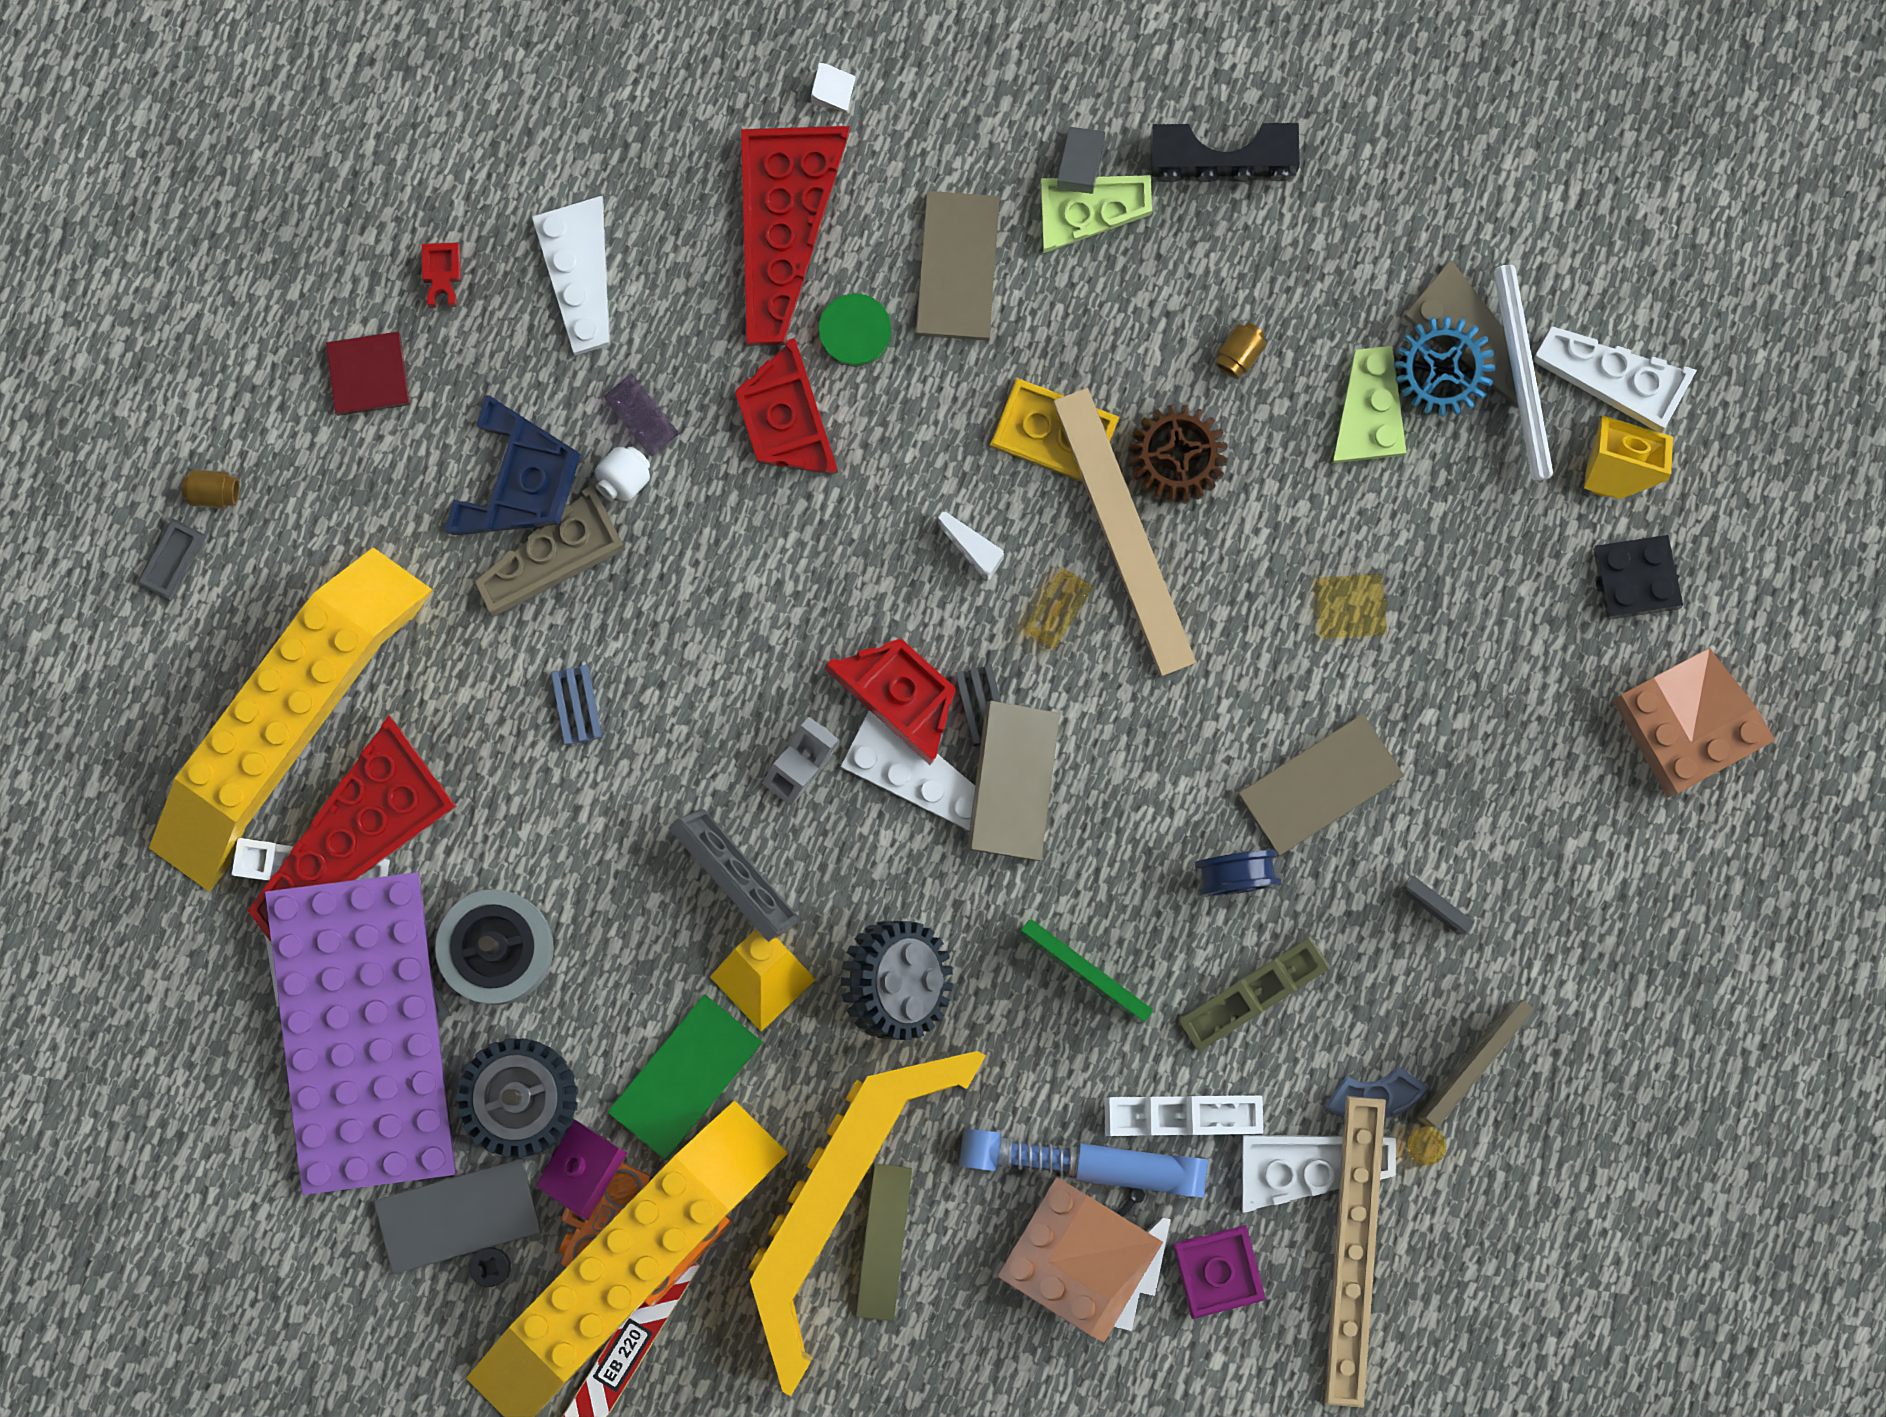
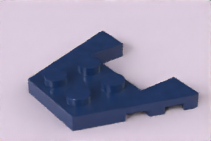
M486 395L476 426L484 431L510 437L490 505L485 507L454 499L444 531L451 535H466L560 525L581 454L520 414L506 407L492 396Z

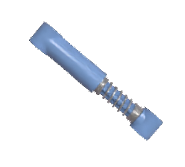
M963 1128L958 1166L996 1171V1168L999 1166L1009 1167L1010 1169L1014 1165L1018 1166L1020 1170L1022 1167H1029L1030 1171L1033 1168H1037L1040 1173L1045 1169L1049 1170L1051 1174L1053 1171H1060L1061 1175L1064 1172H1068V1176H1075V1181L1138 1188L1204 1198L1208 1159L1147 1153L1080 1143L1078 1148L1069 1146L1067 1149H1062L1061 1145L1054 1148L1050 1143L1047 1146H1041L1040 1142L1036 1145H1031L1030 1141L1023 1144L1019 1139L1016 1142H1012L1011 1138H1002L1001 1133Z

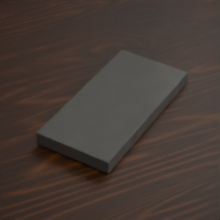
M700 809L678 818L668 827L768 942L791 930L801 921L800 917L705 809Z
M523 1158L374 1200L393 1275L542 1233Z

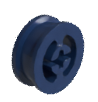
M1277 850L1229 854L1194 862L1195 868L1201 869L1204 888L1198 890L1199 896L1240 894L1282 885L1281 879L1275 878L1272 860L1278 857Z

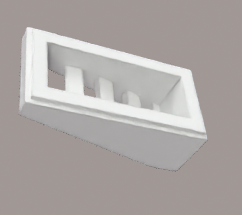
M942 512L938 517L941 529L978 573L989 581L1003 561L1004 551L947 512Z

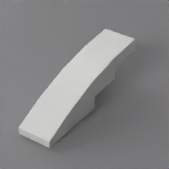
M1262 1096L1104 1098L1105 1136L1263 1134Z

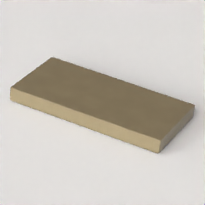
M927 191L916 336L989 341L1000 196Z
M996 701L986 702L967 850L1041 861L1060 713Z
M1363 713L1238 793V796L1273 850H1277L1279 857L1404 777V774Z
M1524 1000L1509 1003L1415 1119L1424 1127H1439L1533 1013L1534 1008Z

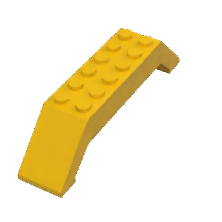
M371 548L316 590L175 777L149 849L210 892L233 862L231 860L236 851L237 840L242 837L246 826L381 644L409 620L414 618L433 592V589L375 548Z
M970 1052L867 1076L864 1083L856 1080L845 1099L852 1104L845 1116L837 1113L826 1132L832 1136L826 1149L818 1147L807 1165L809 1169L813 1170L807 1182L798 1181L787 1201L793 1204L787 1216L782 1213L778 1215L768 1233L769 1236L774 1238L768 1249L759 1248L748 1269L754 1272L750 1279L751 1287L782 1392L790 1397L813 1359V1356L805 1352L793 1299L907 1101L954 1086H960L967 1090L986 1057L981 1052Z
M734 1100L654 1176L509 1326L466 1379L504 1417H536L570 1378L789 1153Z

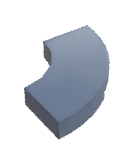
M1397 1066L1387 1077L1375 1082H1359L1344 1076L1324 1108L1344 1117L1346 1096L1385 1099V1118H1389L1411 1108L1430 1088Z

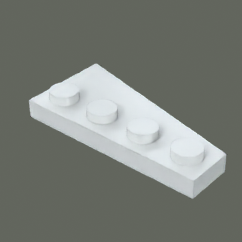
M602 196L532 217L575 356L610 345L604 205Z
M1553 326L1548 331L1532 359L1536 364L1660 434L1667 426L1697 371L1686 366L1681 369L1667 365L1666 360L1656 357L1647 359L1630 353L1631 350L1616 346L1615 349L1598 344L1596 339Z
M869 710L841 768L969 831L975 785L938 754L934 762L929 765Z
M1242 1135V1212L1254 1211L1257 1208L1287 1203L1290 1200L1327 1193V1191L1339 1189L1343 1136ZM1383 1136L1380 1180L1396 1176V1138L1394 1136Z

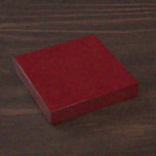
M399 331L326 342L334 408L337 416L410 405L402 340Z

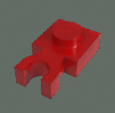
M458 242L422 244V280L424 283H432L427 293V305L429 308H437L436 298L442 293L448 295V305L450 307H457V296L452 289V282H461V252Z

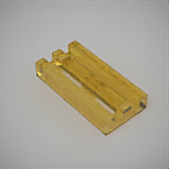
M1062 567L1023 631L1055 650L1094 586ZM1065 578L1070 581V584L1040 631L1035 628V625ZM1076 587L1082 588V592L1053 638L1048 636L1047 634Z

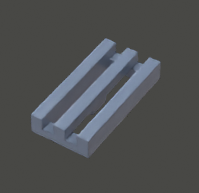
M588 664L581 665L578 668H567L563 671H552V681L565 745L603 738ZM582 675L592 724L593 732L586 733L578 694L575 676ZM565 678L568 679L578 731L576 736L571 734L561 679Z

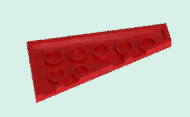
M390 715L387 716L377 734L360 754L359 759L348 774L343 777L320 809L302 838L297 841L279 870L274 873L248 909V912L269 941H271L265 892L357 880L457 807Z

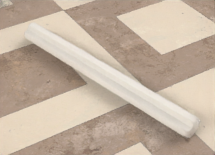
M1502 265L1496 268L1494 276L1531 477L1533 480H1545L1553 475L1518 280L1513 265Z

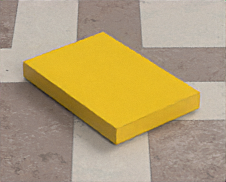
M1016 378L990 447L1083 482L1052 404L1054 400L1064 397V395ZM1096 408L1110 442L1119 416Z

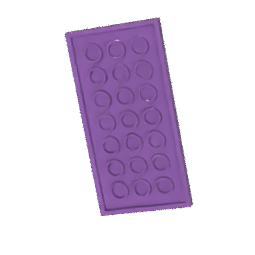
M420 872L265 892L302 1195L455 1175V1156Z

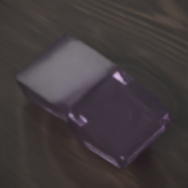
M632 373L603 396L651 457L680 434L664 411L654 402L640 381Z

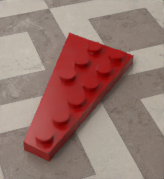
M850 126L741 129L747 346L785 344L849 138Z

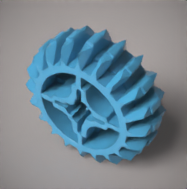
M1450 316L1444 317L1443 328H1438L1436 319L1430 318V331L1426 332L1421 324H1417L1415 329L1420 335L1418 339L1410 334L1405 335L1404 339L1406 342L1412 345L1410 350L1405 347H1398L1397 353L1407 356L1406 362L1397 361L1394 363L1395 368H1406V374L1396 377V382L1402 383L1408 380L1410 386L1402 391V395L1407 396L1414 391L1418 395L1411 403L1414 407H1417L1423 399L1426 400L1425 413L1430 414L1434 404L1439 405V416L1444 417L1446 415L1447 405H1452L1454 414L1458 415L1461 413L1459 402L1464 401L1469 409L1475 406L1473 400L1469 397L1472 393L1480 399L1486 396L1484 391L1479 389L1478 386L1480 383L1486 386H1491L1493 383L1492 379L1483 377L1484 371H1495L1496 366L1494 364L1484 365V358L1494 356V351L1487 350L1482 353L1480 346L1486 344L1488 338L1484 336L1478 341L1472 338L1479 329L1477 326H1472L1468 333L1462 331L1465 326V319H1459L1455 329L1450 328ZM1439 335H1450L1459 338L1457 343L1447 353H1439L1425 344L1429 339ZM1468 346L1472 350L1476 362L1473 380L1468 378L1459 367V359ZM1457 350V354L1452 359L1455 364L1451 366L1455 367L1454 373L1460 379L1454 374L1451 375L1446 372L1442 376H1438L1433 382V378L1437 375L1435 368H1438V366H1435L1436 360L1430 354L1436 359L1445 360L1451 357ZM1417 353L1421 354L1431 367V373L1422 386L1416 378L1414 368ZM1442 380H1451L1465 389L1462 393L1452 397H1439L1431 394Z

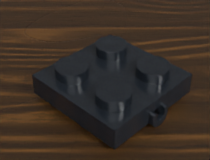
M1669 535L1596 545L1593 551L1598 572L1595 582L1597 591L1602 592L1607 620L1682 608L1683 600L1678 582L1680 576L1676 572L1677 564L1674 563Z

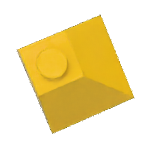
M1602 415L1585 472L1584 489L1591 490L1594 494L1601 497L1610 496L1622 499L1669 481L1672 469L1673 437Z
M757 929L741 942L710 976L761 1032L816 981L778 938L768 942Z

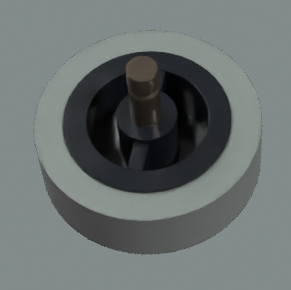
M496 889L472 893L453 905L439 926L435 944L437 963L447 983L462 996L489 1005L513 1003L532 993L546 977L552 963L554 950L551 929L540 910L517 894Z

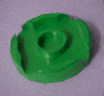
M859 293L841 295L830 302L821 314L818 327L821 344L828 356L841 365L851 367L864 366V364H869L879 359L888 348L892 334L890 317L883 305L871 296Z

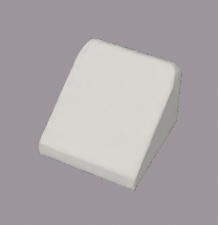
M819 63L811 93L812 104L847 112L855 76L830 65Z

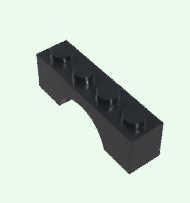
M1262 123L1258 134L1252 142L1239 150L1230 152L1216 151L1202 144L1194 135L1189 124H1152L1150 133L1151 177H1159V180L1162 182H1177L1181 180V177H1196V180L1200 182H1212L1217 180L1218 176H1232V179L1238 182L1251 181L1254 179V176H1269L1271 181L1289 180L1291 176H1296L1300 166L1299 123Z

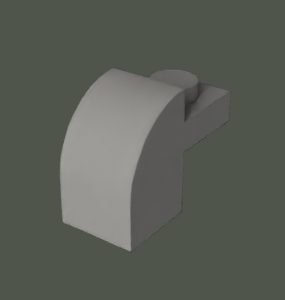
M808 717L800 726L790 746L773 763L762 784L792 806L827 764L835 752L833 749L839 739L832 735L824 726L819 725Z

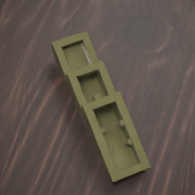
M1310 936L1179 1019V1022L1199 1052L1328 971L1331 967Z

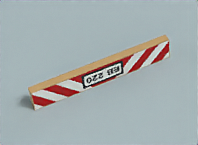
M695 1262L655 1306H649L644 1302L612 1335L562 1417H608L701 1267L700 1264Z

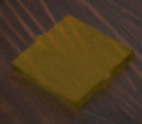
M1382 574L1317 578L1319 605L1316 606V611L1320 612L1322 639L1387 634L1385 608L1388 606V602L1384 600Z

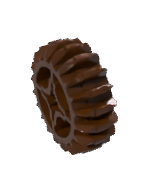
M1168 405L1166 417L1163 416L1159 409H1155L1152 413L1155 423L1149 418L1144 417L1141 420L1144 430L1135 429L1132 434L1139 442H1132L1128 447V451L1139 454L1129 458V466H1141L1133 473V478L1138 480L1146 476L1147 479L1144 481L1141 489L1147 491L1152 485L1157 487L1153 496L1157 500H1159L1163 491L1168 492L1167 501L1169 504L1174 503L1176 493H1181L1183 504L1189 503V491H1192L1198 500L1202 499L1204 492L1201 485L1205 489L1213 491L1216 485L1212 478L1222 479L1224 472L1217 466H1226L1228 462L1227 457L1218 454L1227 450V443L1215 442L1222 437V429L1210 431L1209 429L1215 420L1210 417L1204 423L1201 422L1200 418L1203 412L1201 409H1197L1193 417L1187 415L1188 405H1182L1180 414H1175L1174 406ZM1168 428V444L1157 448L1156 452L1148 453V445L1151 439L1160 431ZM1181 428H1186L1196 433L1204 444L1201 445L1200 442L1186 440ZM1175 441L1177 447L1182 448L1181 452L1183 450L1186 451L1181 467L1180 461L1174 460L1175 456L1173 458L1170 456ZM1208 455V463L1203 472L1195 478L1188 480V464L1191 461L1199 460L1201 456ZM1152 464L1169 467L1177 481L1161 476Z

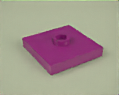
M574 1119L536 1186L578 1216L589 1220L627 1152Z
M1247 1225L1172 1243L1191 1319L1266 1300Z

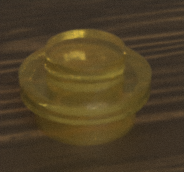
M1422 1127L1411 1134L1408 1140V1151L1412 1159L1417 1163L1433 1165L1444 1157L1446 1141L1437 1129Z

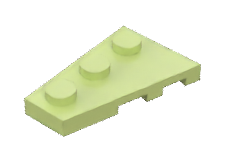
M1151 175L1097 177L1093 194L1057 189L1058 178H1042L1043 253L1150 216L1152 213Z
M1392 346L1355 350L1332 463L1406 455Z

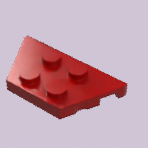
M789 339L782 350L771 360L768 359L751 379H747L735 391L757 462L766 465L836 474L838 469L796 339Z
M900 638L884 643L880 648H867L858 651L854 656L841 660L835 658L826 664L824 670L929 765L934 762L956 688Z

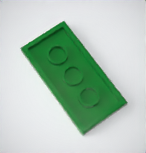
M1032 919L1028 920L1019 933L1021 937L1138 1024L1144 1023L1153 1012L1151 1007Z
M704 994L607 1112L664 1160H667L763 1042Z

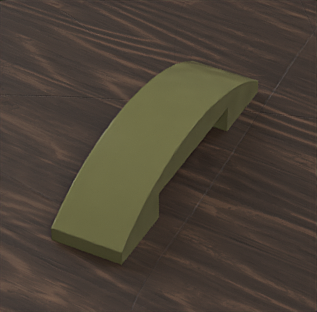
M883 1164L874 1165L856 1317L894 1321L912 1168Z

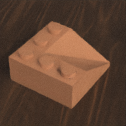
M1710 648L1612 700L1667 798L1682 792L1776 741L1757 707Z
M1056 1177L997 1277L1085 1333L1105 1342L1159 1251L1163 1241Z

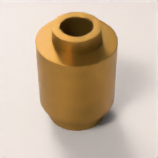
M1249 322L1245 326L1236 324L1217 352L1218 359L1215 361V365L1235 379H1239L1242 374H1247L1267 346L1266 341L1263 339L1265 333Z
M192 469L189 476H184L182 497L187 498L189 506L227 509L228 505L236 506L238 503L240 491L239 478L237 476H230L229 472Z

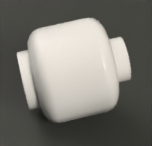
M616 447L597 465L595 476L599 483L596 487L610 501L614 499L630 501L649 481L650 474L648 468L650 464L637 449L633 447H628L627 449Z

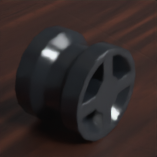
M487 1248L477 1252L470 1263L472 1279L483 1287H494L503 1283L509 1277L511 1271V1261L508 1255L498 1248Z

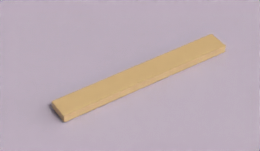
M1085 388L1054 400L1052 404L1160 677L1194 665L1196 663L1195 657L1089 389Z
M1346 1096L1325 1380L1324 1403L1326 1405L1364 1408L1385 1099Z

